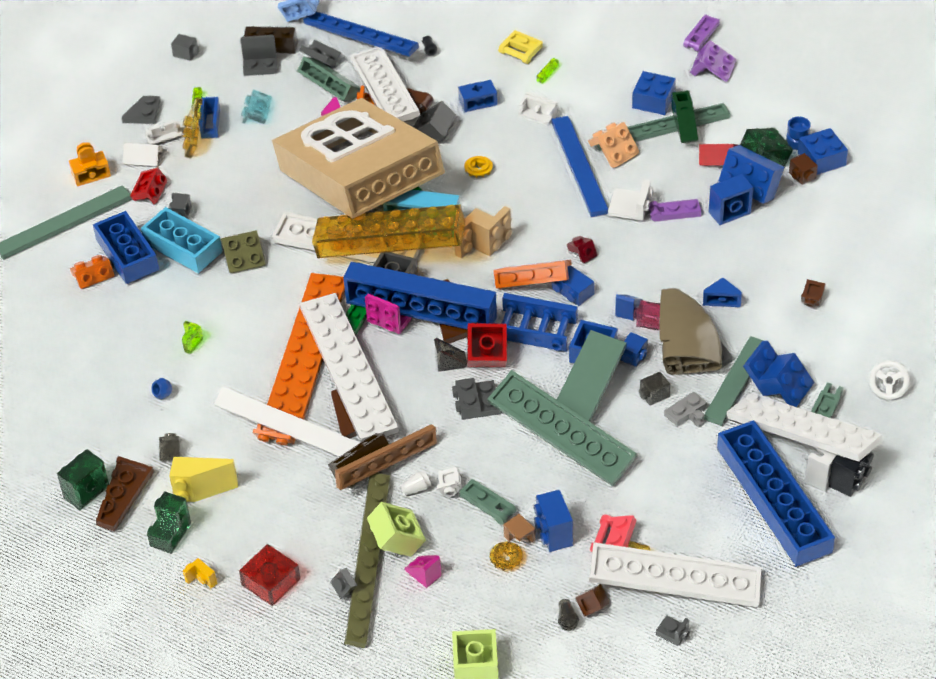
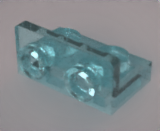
M254 89L250 95L247 94L244 101L246 106L243 107L241 116H243L242 123L245 124L247 119L250 118L265 124L272 96Z

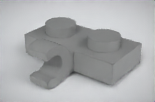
M692 392L664 410V416L677 427L689 419L697 427H700L705 423L701 418L705 416L702 411L707 408V402L697 393Z

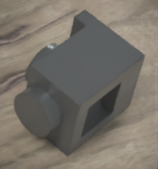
M172 193V202L169 203V209L188 219L192 208L190 194Z

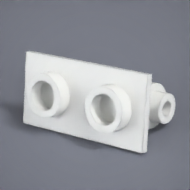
M172 120L163 123L164 128H161L160 125L149 127L148 130H145L144 134L148 143L154 145L182 136L183 133L179 128V121Z

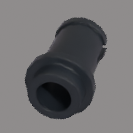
M429 35L424 36L422 44L425 47V53L429 56L435 55L437 46L433 43L432 37Z

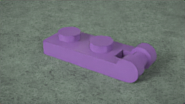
M704 15L685 38L683 46L694 48V51L699 52L704 43L719 26L720 19Z
M698 199L664 203L652 201L649 205L652 221L701 217Z

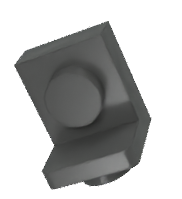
M666 615L656 629V636L679 646L682 640H686L691 632L689 619L685 618L683 622H680Z

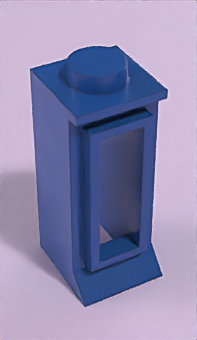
M201 97L199 115L201 139L218 138L219 97ZM207 114H213V128H206Z

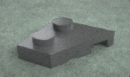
M142 96L122 116V123L155 124L161 102L160 96Z

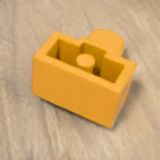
M88 142L77 146L78 158L68 160L71 174L77 187L111 177L109 165L103 151L95 152L93 146Z

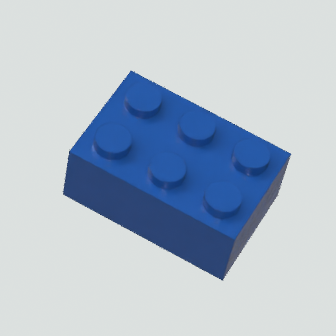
M737 145L728 149L718 181L722 182L742 174L753 186L752 198L764 204L774 200L785 167L741 145Z

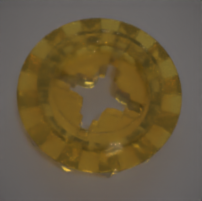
M500 542L490 551V562L494 564L495 568H501L503 572L505 569L513 570L514 567H519L520 562L523 560L522 549L512 542ZM503 552L510 557L509 561L503 558Z

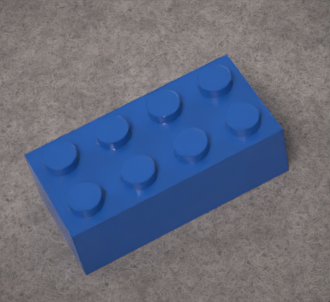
M126 211L92 224L96 241L125 284L159 271L155 252Z

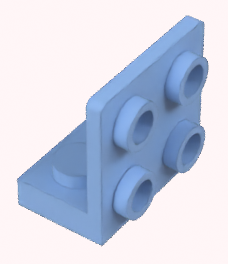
M287 0L280 2L277 7L286 21L289 22L313 15L320 0Z

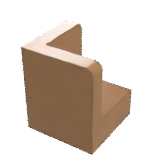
M520 514L503 524L504 537L508 541L514 538L518 541H522L524 538L529 539L531 542L536 540L535 528Z

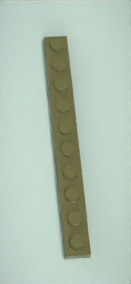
M378 472L369 476L354 573V580L357 586L351 593L344 644L364 649L367 644L380 548L370 529L367 517L381 502L387 503L390 475Z

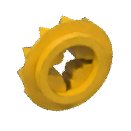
M484 156L471 157L464 164L465 173L476 178L478 176L484 178L485 174L490 175V171L493 170L492 161Z

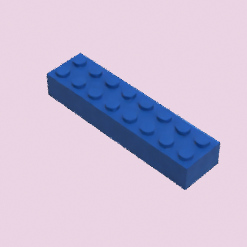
M356 262L350 263L343 277L347 304L366 307L365 296L371 294L398 305L400 315L467 329L468 323L493 324L497 319L496 292Z
M753 420L718 433V451L794 565L797 567L833 553L834 535L756 422Z

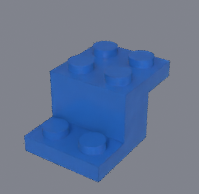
M768 340L762 341L743 365L763 396L781 394L785 402L790 406L797 407L815 383L795 353L777 355Z

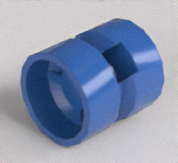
M797 116L788 121L786 144L789 148L798 150L799 138L810 134L811 123L807 118Z

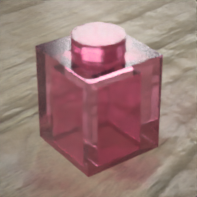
M641 300L639 307H636L634 311L636 327L659 331L660 303Z

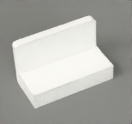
M124 143L123 164L157 166L158 153H162V146Z

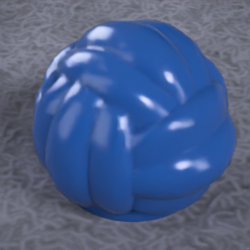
M165 378L155 380L151 387L152 394L161 400L168 397L172 392L171 383Z

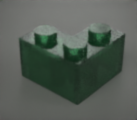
M164 491L161 497L155 501L154 509L157 520L153 526L151 525L148 528L147 537L150 547L172 554L190 527L191 519L186 498Z

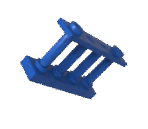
M504 293L502 306L503 311L506 312L501 324H507V341L567 352V336H564L568 323L576 325L578 306ZM513 313L524 315L520 327L509 325ZM531 316L542 318L538 331L527 329ZM550 320L560 322L557 334L546 332Z

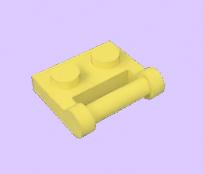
M514 30L500 44L498 52L509 54L529 64L532 57L543 47V41ZM509 46H511V47H513V48H516V49H518V50H521V51H523V52H526V53L524 54V53H522V52H519V51H517V50H514V49L510 48Z

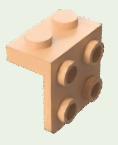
M613 122L606 126L607 130L603 132L599 130L593 133V138L588 140L590 147L600 145L612 168L639 154V149L625 122L619 124Z

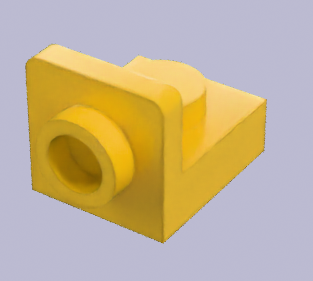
M199 558L189 563L183 570L184 579L187 584H190L196 578L201 584H206L211 589L218 584L215 571Z

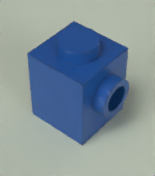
M630 332L624 340L627 346L620 360L637 367L640 361H644L646 358L648 339Z

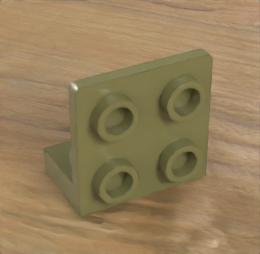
M257 230L221 238L222 250H224L230 274L265 266Z

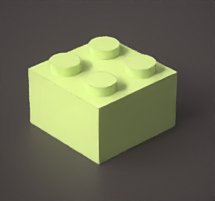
M381 502L367 517L377 545L384 551L411 557L426 541L415 515L410 509Z
M496 629L452 631L454 678L498 679Z

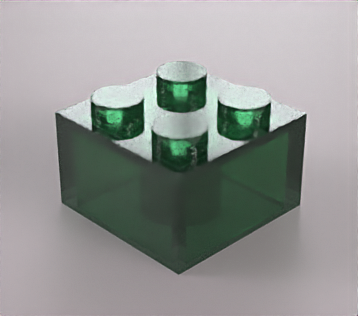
M772 127L747 129L740 143L741 146L784 167L793 151L779 131Z
M88 449L77 455L74 460L62 467L57 473L63 498L78 510L83 509L106 490L109 485L104 461Z

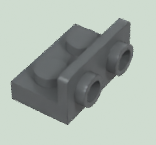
M314 40L312 45L308 47L302 45L299 50L334 68L341 55L340 51L317 40Z

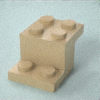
M504 206L495 216H492L475 208L454 229L455 255L462 258L474 248L491 256L495 251L499 250L500 246L512 235L511 209Z

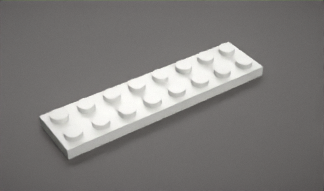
M374 47L350 55L351 63L375 106L403 122L420 116L419 109L383 48Z
M286 212L282 215L271 237L274 243L374 263L382 250L416 259L422 246V239Z
M752 393L727 411V419L743 424L754 420L761 430L856 461H860L883 442L882 434L872 430L860 428Z
M594 542L589 582L758 607L760 601L761 567Z

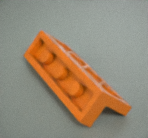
M571 260L493 270L496 288L569 280L567 266L572 265Z

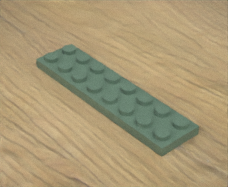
M513 370L509 372L487 399L491 405L612 487L637 458L636 452Z

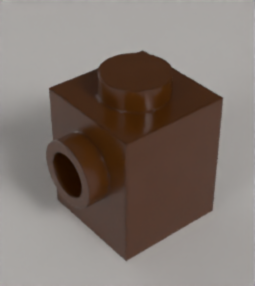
M803 153L790 159L789 174L803 185L816 179L818 165Z

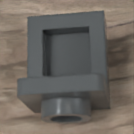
M347 567L341 569L330 581L340 599L350 596L357 586Z

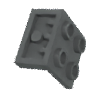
M274 35L241 37L243 75L277 74V54Z

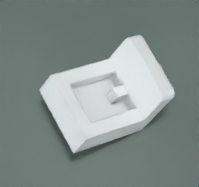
M454 467L438 472L440 484L437 485V490L443 497H451L459 493L462 489L460 470Z

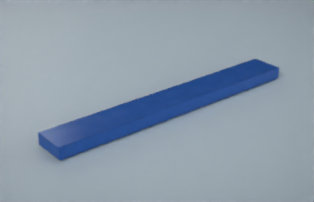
M316 11L313 15L306 16L303 19L306 25L408 57L419 48L418 42Z
M569 116L551 119L552 126L590 217L608 214V207Z

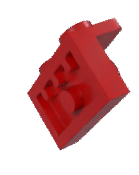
M159 168L141 172L130 197L134 201L149 198L153 204H157L167 183V178Z

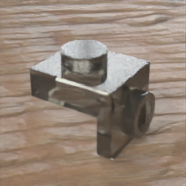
M165 433L164 437H159V459L161 462L173 461V457H181L180 443H182V439L180 436H176V433Z

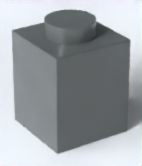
M178 34L171 43L173 57L191 61L198 54L199 46L197 45V39L194 37Z

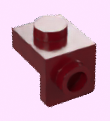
M577 236L566 244L568 251L578 253L581 263L597 257L592 239Z

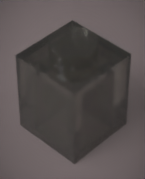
M657 372L640 380L638 392L641 399L651 406L670 397L671 384L661 372Z

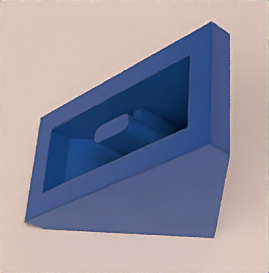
M722 277L704 289L703 306L741 307L742 292Z
M616 294L615 316L633 321L643 299L626 294Z

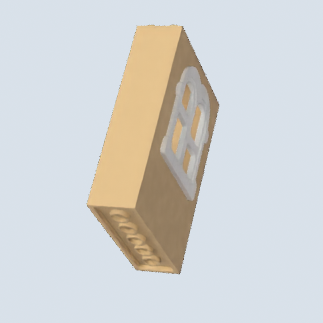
M363 98L357 99L272 140L280 171L352 219L445 173L438 141ZM366 131L374 134L364 140L356 138V136ZM345 141L353 144L339 152L330 150Z

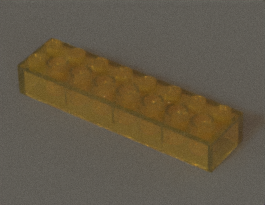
M461 204L363 213L353 219L348 215L325 216L317 219L312 244L317 258L461 246L466 221Z

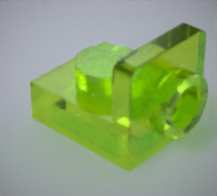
M185 321L183 323L185 334L182 337L184 352L191 354L202 342L203 335L201 326Z

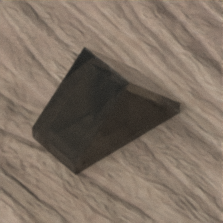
M437 337L434 339L438 372L467 367L464 351Z

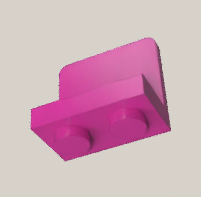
M371 294L365 296L367 321L371 324L400 334L411 321V317L400 315L398 305Z

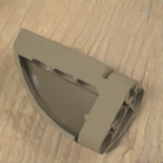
M677 288L662 289L660 299V341L663 342L662 358L666 372L671 375H680L721 369L722 344L711 317L696 300Z

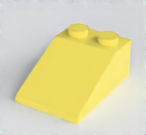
M173 457L169 477L175 501L196 502L238 488L234 459Z

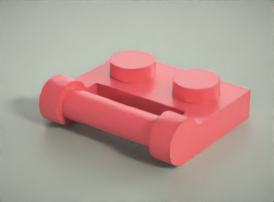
M602 515L595 543L603 544L608 527H611L606 544L628 547L637 522L634 515L616 517ZM592 542V544H591V546H590V551H591V552H592V549H593V543H594V542Z

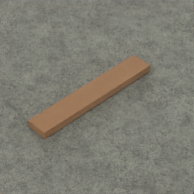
M432 424L335 470L336 487L339 490L345 489L437 444L436 427Z

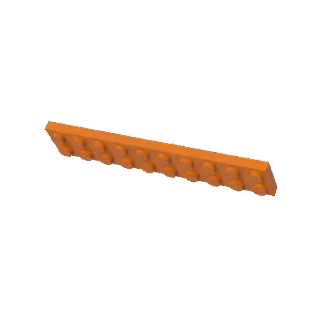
M311 273L301 303L336 293L341 304L345 292L343 277ZM300 307L267 405L304 420L323 358Z

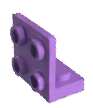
M709 40L699 50L690 73L696 76L700 71L703 72L707 68L727 82L737 59Z

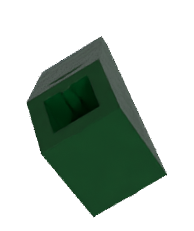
M690 91L672 92L671 108L680 142L690 143L699 141Z

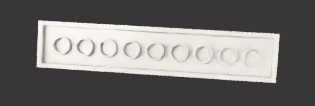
M336 293L300 303L302 314L360 443L375 433H381L385 436L398 433V425Z

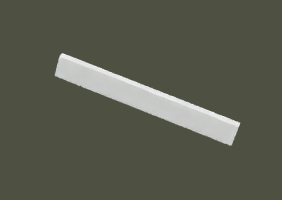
M224 387L221 388L214 403L216 407L282 434L290 435L294 439L338 457L359 444L357 441Z

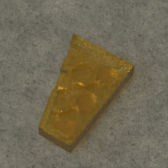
M196 97L188 116L185 115L183 119V126L185 128L182 136L185 140L182 149H185V157L192 158L198 142L199 128L197 126L201 118V112L198 111L203 102V99Z

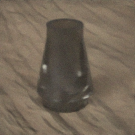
M562 599L558 603V624L563 630L571 631L578 626L579 617L572 607L571 601L569 599Z

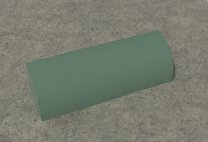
M303 56L297 72L345 102L354 100L357 97V92H360L361 89L360 86L314 58Z

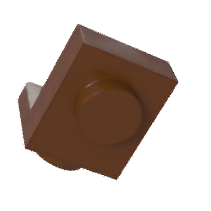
M807 279L804 291L801 294V302L808 307H820L826 283Z

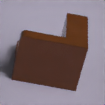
M602 584L586 590L575 597L584 617L610 604Z

